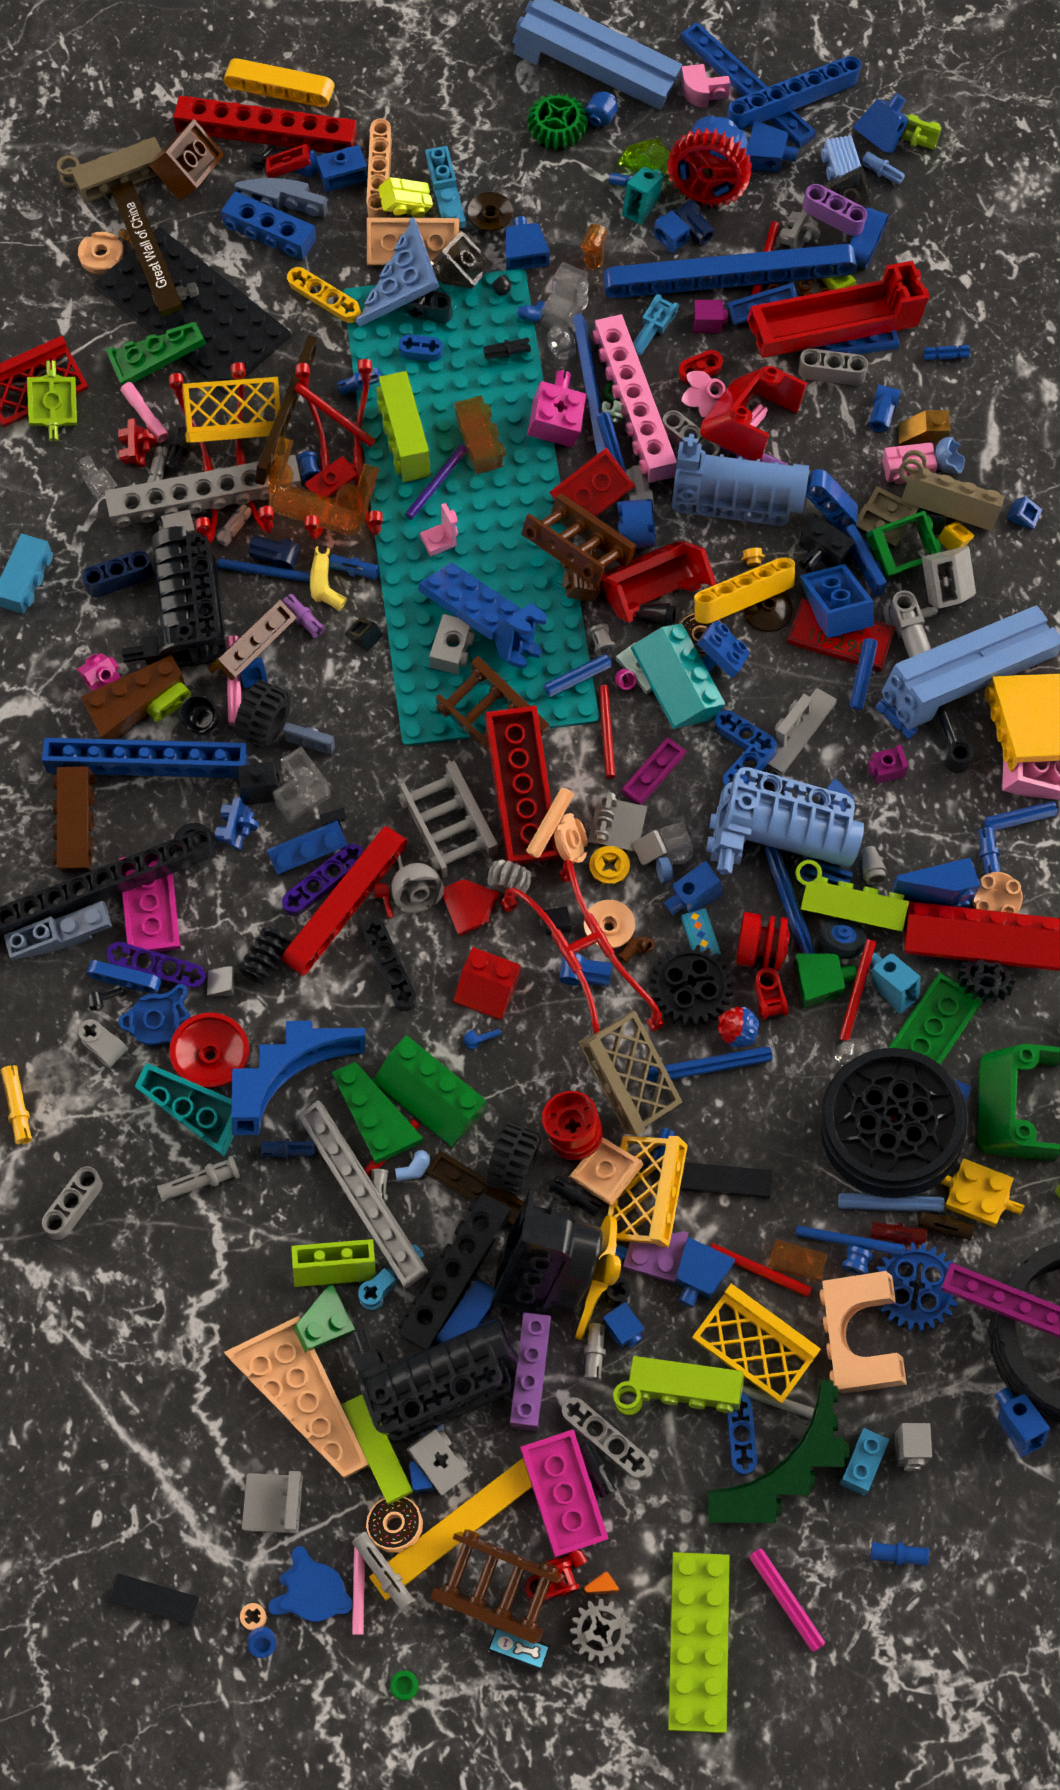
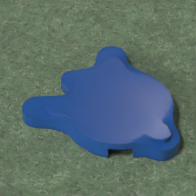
M178 984L167 993H154L139 998V1001L127 1013L120 1016L118 1020L120 1028L130 1032L138 1041L145 1045L160 1046L170 1043L176 1029L191 1017V1014L184 1006V1001L188 996L187 987L183 984Z
M298 1546L292 1551L293 1566L280 1576V1582L287 1587V1593L270 1601L268 1606L270 1613L276 1616L294 1613L310 1622H321L338 1614H348L353 1607V1601L347 1595L340 1575L326 1564L313 1561L304 1547Z

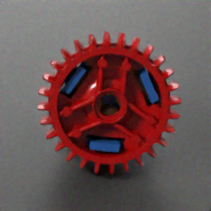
M706 116L694 124L692 131H689L687 136L682 134L680 140H676L671 148L667 161L669 181L673 182L674 189L679 188L678 195L684 193L686 195L685 200L691 198L695 202H701L702 207L705 203L709 204L712 208L714 204L721 207L723 202L726 205H729L731 200L736 202L738 196H742L744 190L748 187L752 172V163L749 162L750 155H745L748 145L745 132L738 129L736 124L727 118Z

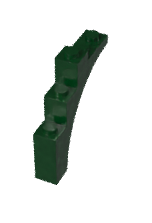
M819 1378L817 1401L811 1421L799 1443L783 1461L766 1474L750 1482L730 1488L707 1490L706 1518L708 1522L776 1523V1516H781V1499L776 1498V1495H810V1488H815V1471L810 1470V1466L844 1467V1460H849V1443L844 1442V1438L841 1435H833V1431H838V1415L833 1414V1403L838 1402V1386L833 1385V1380Z

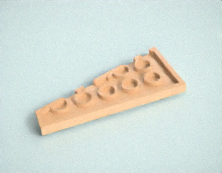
M299 1316L225 1351L224 1354L344 1479L369 1467L368 1461L315 1349L305 1353L293 1329L300 1320Z

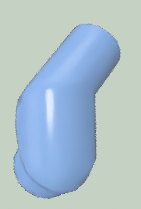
M419 1150L415 1152L414 1158L408 1167L395 1168L397 1182L418 1179L423 1176L430 1164V1158L426 1151Z

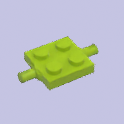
M46 361V375L27 377L29 426L48 427V440L53 442V432L54 441H59L58 427L77 426L75 377L56 375V362L52 361V370H50V361Z

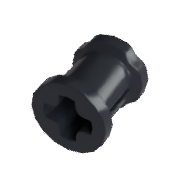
M619 1277L616 1286H608L605 1298L611 1306L618 1307L624 1302H628L630 1294L629 1283ZM623 1289L622 1294H619L617 1297L613 1296L614 1290Z

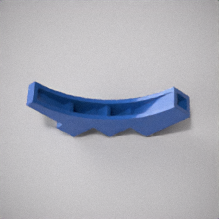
M286 1021V1044L259 1045V1068L232 1069V1135H259L261 1119L268 1102L290 1077L301 1070L326 1059L365 1053V1028H312V1021Z

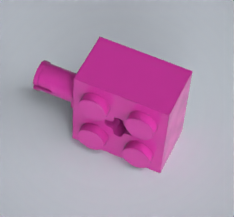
M564 370L556 372L555 385L543 381L540 382L533 397L527 435L573 448L581 432L586 393L568 389L571 374L566 371L565 378H563Z

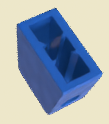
M898 93L894 94L890 102L877 99L854 124L853 128L883 152L893 153L908 122V117L900 112L907 100Z
M754 121L745 155H750L751 170L778 172L781 169L783 160L796 162L799 148L787 146V132Z
M524 216L514 218V226L506 228V270L549 266L550 251L539 224H527Z
M704 861L673 884L672 887L675 895L665 901L664 905L671 915L682 908L689 913L703 908L723 895L721 882L707 861Z
M688 1237L675 1280V1284L683 1288L678 1301L687 1307L693 1308L698 1296L710 1300L732 1269L735 1259Z
M1009 1387L1000 1390L995 1395L1001 1405L998 1420L1019 1456L1023 1458L1045 1446L1050 1427L1027 1395L1022 1394L1015 1397Z

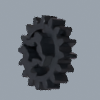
M983 959L977 962H962L957 977L960 980L959 987H965V994L972 993V999L974 1000L977 997H981L984 1003L987 999H991L993 1003H996L997 998L1004 1001L1006 995H1011L1016 978H1013L1014 971L1008 970L1009 965H1001L998 962H985Z

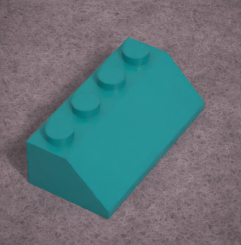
M682 623L661 627L631 646L637 662L673 729L715 719L716 715L724 707L725 702Z

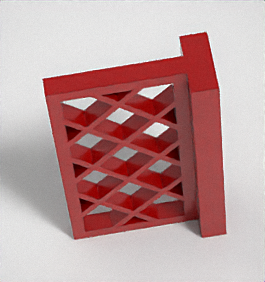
M59 336L0 363V387L5 388L2 399L0 398V423L3 427L28 417V407L22 405L25 395H28L27 380L23 389L12 386L13 380L17 377L26 379L27 377H36L33 376L35 369L39 367L46 368V361L51 362L50 370H52V361L56 362L57 359L66 356L69 361L67 368L56 367V372L64 374V377L72 376L78 378L81 384L76 386V394L89 389L67 348L63 336ZM9 390L21 393L18 403L6 400ZM7 405L16 408L14 415L4 419L1 413L3 406Z

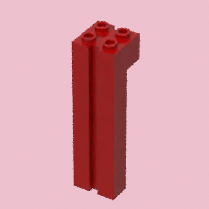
M912 260L887 265L883 278L880 281L751 306L747 322L752 335L756 336V345L761 357L766 358L889 333L894 330L899 331L918 327L924 315L926 304L929 301V292L927 288H924L923 283H920L921 273L916 269Z

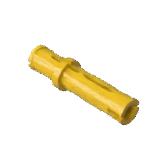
M10 1065L3 1067L0 1071L10 1112L8 1120L9 1123H12L15 1143L17 1145L22 1143L23 1145L33 1140L28 1123L30 1115L25 1108L18 1067L13 1065V1070H11Z

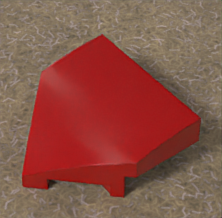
M465 879L444 887L443 898L457 933L463 936L483 926L484 923L489 924V916L494 903L498 901L501 893Z

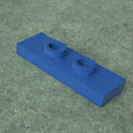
M854 524L847 526L845 534L855 541L852 556L874 596L883 595L887 581L882 574L880 563L872 557L868 542L863 541Z

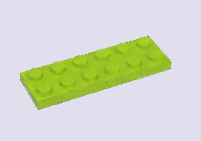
M672 1553L668 1731L727 1733L730 1555Z

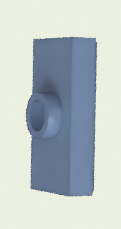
M286 722L283 730L287 742L330 755L333 754L335 749L334 736L321 733L313 727L308 726L304 728Z

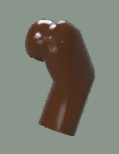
M633 937L625 944L617 958L627 964L634 954L649 953L654 950L655 942L649 937Z

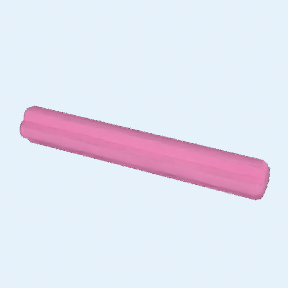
M234 635L226 638V650L239 638L238 636ZM240 674L233 680L227 676L228 722L231 727L235 725L236 715L242 702Z

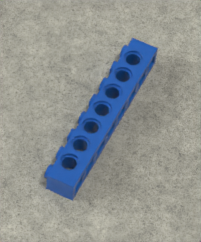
M44 738L42 762L47 773H57V767L88 766L96 775L236 778L238 767L248 765L249 754L246 743Z

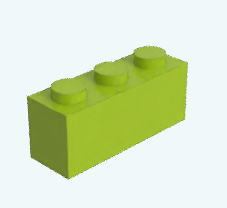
M373 1239L291 1246L294 1287L370 1281L376 1277Z

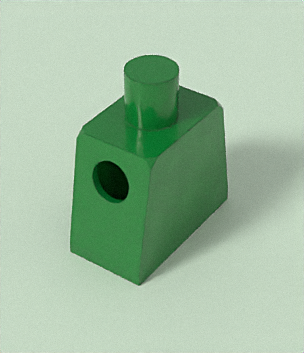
M799 953L795 955L793 962L803 1009L843 996L845 990L844 982L855 981L857 974L855 965L841 967L837 954Z

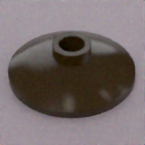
M496 192L481 193L474 197L468 206L470 222L476 228L483 231L503 229L511 222L513 217V206L510 200Z
M782 592L744 608V615L749 624L754 628L765 632H772L788 624L793 608L788 596ZM765 604H771L773 607H766Z

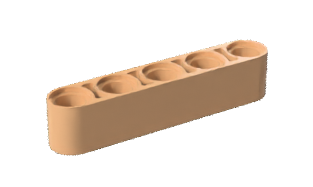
M382 118L374 120L370 126L367 183L368 218H388V212L383 211L382 198H380L378 188L390 177L392 138L390 123Z

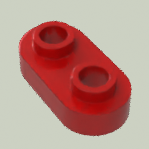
M708 350L682 361L678 372L680 380L689 384L686 374L692 371H703L710 377L718 374L722 370L723 357L715 350Z

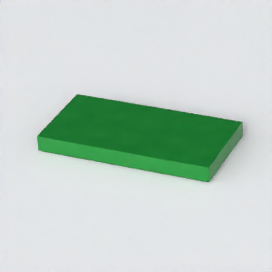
M939 972L888 1048H902L919 1052L941 1065L982 1004V998L972 999V993L965 994L964 987H959L958 983Z

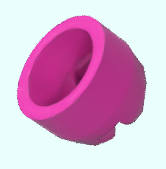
M621 669L615 675L616 684L624 690H629L636 684V675L629 669ZM622 677H624L627 683L624 684Z

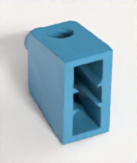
M873 953L869 967L872 970V985L901 1015L919 1000L921 976L894 954H889L882 959L877 953Z

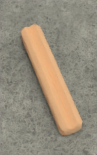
M561 788L527 848V853L532 857L539 858L574 797V793L570 790Z

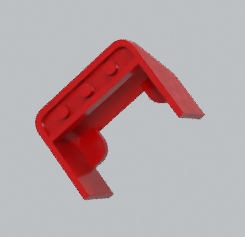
M766 366L741 376L731 383L704 418L700 434L705 439L748 460L756 461L760 459V462H762L770 434L750 425L753 415L746 408V405L757 394L797 414L807 383L773 366Z
M676 541L637 557L626 567L618 565L604 571L600 581L601 589L618 618L627 622L633 621V617L637 615L636 612L640 609L639 605L679 588L693 592L702 587L701 584L710 586L717 584L705 548L686 541Z

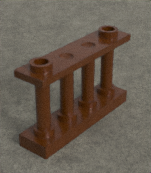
M562 493L556 496L551 514L540 521L531 514H528L521 535L596 587L600 584L605 566L614 560L624 567L628 566L632 561L637 546ZM558 521L567 527L560 534L550 528L551 525ZM576 534L586 540L579 547L568 541ZM595 547L605 553L598 560L587 554Z
M477 656L471 662L472 675L447 700L440 694L436 696V709L444 717L450 716L490 755L487 732L485 731L481 734L471 724L496 699L500 700L502 698L508 704L507 709L530 705ZM484 681L490 687V692L463 717L454 706L479 682L482 683ZM538 714L542 737L549 730L550 724Z
M465 1529L464 1532L454 1533L453 1539L463 1544L448 1583H445L444 1586L435 1587L430 1599L530 1643L536 1644L541 1641L544 1629L537 1627L539 1624L536 1622L551 1581L559 1583L563 1581L565 1575L558 1573L559 1568L552 1564L543 1562L542 1565H539L480 1539V1534L472 1530ZM475 1548L487 1553L488 1557L474 1595L471 1594L468 1597L461 1594V1589L458 1587L472 1549ZM501 1559L514 1565L500 1606L493 1608L485 1604L486 1600L484 1598L498 1560ZM526 1570L540 1576L526 1617H522L521 1620L511 1616L512 1611L510 1609Z

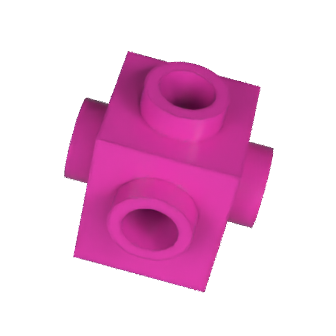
M102 653L91 655L86 659L84 665L76 669L91 691L121 678L117 672L119 666L116 661Z

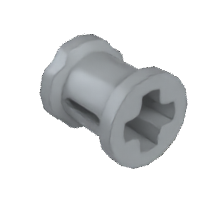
M603 623L595 625L588 630V635L595 644L594 652L597 656L608 655L616 649L615 643L611 641L608 634L609 627Z

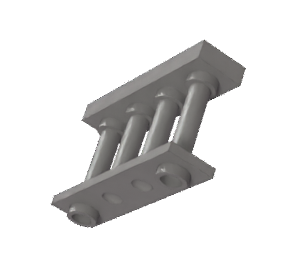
M455 760L445 764L446 774L443 775L444 778L410 793L405 783H401L400 794L398 795L402 808H408L432 856L429 859L433 869L436 872L439 871L442 878L447 877L446 864L473 852L485 850L489 858L498 854V844ZM446 787L454 789L456 793L454 799L419 813L414 801ZM454 809H464L467 815L465 820L430 834L425 822ZM467 829L475 830L478 836L475 838L476 841L444 855L440 854L435 843Z

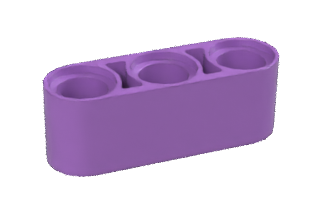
M812 184L806 190L803 209L807 214L848 235L857 236L862 233L867 218V211L864 207L819 184Z

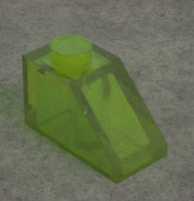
M656 137L628 145L617 163L634 172H638L642 167H647L651 170L659 169L664 174L667 172V161L670 152L659 138Z

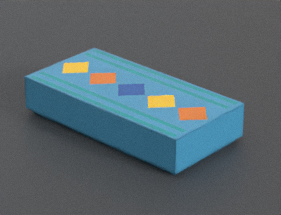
M706 908L682 914L681 921L691 951H695L696 946L700 945V952L704 953L707 948H710L709 956L712 957L718 953V958H720L721 952Z

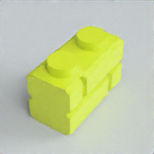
M389 177L378 188L380 198H382L383 211L393 212L397 216L408 214L414 218H421L433 206L431 195H429V186L425 182Z

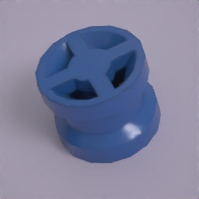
M848 1246L846 1251L848 1257L847 1260L843 1261L841 1268L856 1276L868 1274L867 1265L872 1261L873 1253L861 1247Z

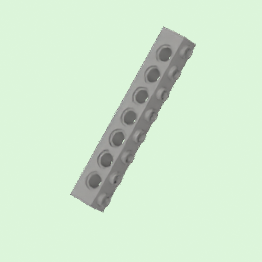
M290 455L275 458L264 485L247 486L249 482H255L258 462L106 490L105 497L112 526L127 527L137 522L149 523L161 518L163 515L190 510L191 514H196L210 508L222 509L226 505L231 504L243 505L257 499L269 500L278 495H294L302 491L296 456ZM274 477L281 478L277 482L270 481ZM226 486L233 487L230 491L223 490ZM202 491H209L207 495H199ZM179 495H184V496H186V497H185L184 499H182V500H176V499H175V498H176L177 496H179ZM154 500H162L159 504H151ZM132 504L138 505L135 509H128Z

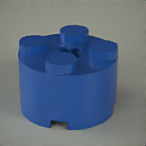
M652 499L618 502V515L620 516V522H618L619 533L637 545L636 549L651 548L656 545Z

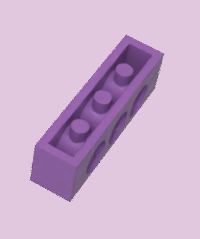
M523 1314L518 1354L519 1362L517 1363L510 1418V1428L538 1431L551 1316Z

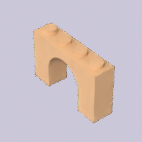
M887 1271L822 1281L823 1289L820 1290V1299L822 1305L826 1307L827 1315L823 1317L825 1332H829L830 1343L826 1345L828 1358L832 1360L833 1370L830 1371V1379L833 1380V1385L838 1386V1392L845 1394L907 1385L904 1360L900 1354L891 1353L871 1357L858 1356L850 1350L846 1340L847 1325L852 1316L859 1310L872 1306L896 1303L892 1276Z

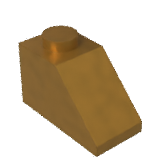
M925 410L898 423L899 446L931 442L933 446H937L940 440L949 437V410Z

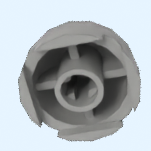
M413 863L402 867L395 874L392 880L391 891L396 905L403 912L414 914L428 910L426 905L435 902L436 905L444 894V886L435 869L424 863Z

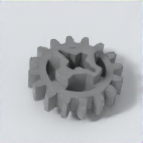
M599 1599L598 1606H594L591 1601H588V1610L586 1611L580 1607L578 1612L581 1617H573L572 1622L577 1625V1628L570 1629V1634L577 1635V1638L572 1641V1645H580L581 1648L578 1654L581 1656L587 1652L589 1654V1662L594 1659V1656L598 1657L599 1664H603L604 1657H608L611 1662H614V1653L617 1652L622 1656L624 1650L621 1646L630 1645V1641L625 1638V1635L632 1634V1629L625 1628V1625L630 1622V1618H622L621 1614L624 1609L621 1607L617 1611L614 1610L613 1601L608 1606H604L603 1599ZM599 1612L608 1613L615 1619L609 1621L602 1618ZM587 1617H589L591 1621L590 1629L582 1633V1625ZM597 1622L602 1628H608L605 1634V1641L600 1635H594L597 1629ZM620 1630V1638L613 1647L611 1641L612 1634ZM591 1642L601 1646L603 1651L594 1650L587 1644Z

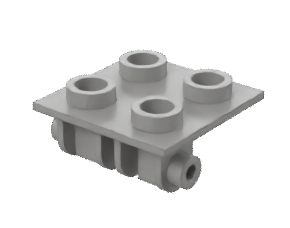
M607 792L606 796L603 797L598 796L588 842L603 846H615L622 850L635 852L633 843L641 838L648 806L619 801L615 798L616 795L611 792Z

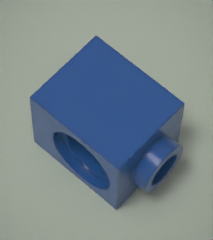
M673 210L666 215H661L655 221L654 237L671 254L689 242L690 227Z
M626 1302L603 1317L602 1323L606 1326L607 1331L621 1350L626 1346L630 1349L642 1341L643 1338L641 1336L644 1334L645 1328Z

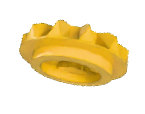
M604 846L592 854L589 869L594 879L601 881L603 885L606 883L615 885L617 882L623 881L629 873L630 861L622 849L615 846ZM604 861H607L609 864L616 861L614 864L615 871L611 869L604 870Z

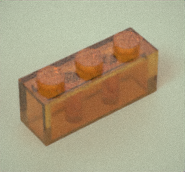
M482 395L455 402V418L475 474L503 467V457H506V451L503 443L498 442L499 432L496 423H491L492 413L489 404L484 403Z

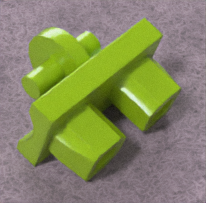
M913 114L906 115L908 122L901 139L910 141V146L915 147L918 144L934 150L942 128L939 123L922 121Z

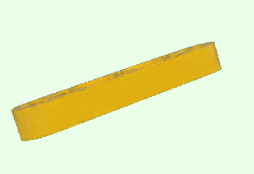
M295 267L288 272L287 280L294 291L344 322L354 323L357 316L361 315L362 312L356 300L304 268ZM312 287H321L318 293H310ZM336 296L339 298L334 304L327 303L330 297Z

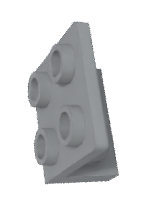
M289 1471V1475L248 1473L246 1477L242 1529L255 1532L298 1534L303 1483L301 1472Z

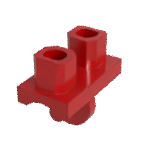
M132 418L128 420V427L118 430L120 442L123 445L128 444L127 448L119 450V459L124 464L135 463L139 468L146 467V453L150 452V448L157 444V438L150 433L149 429L136 425V420Z

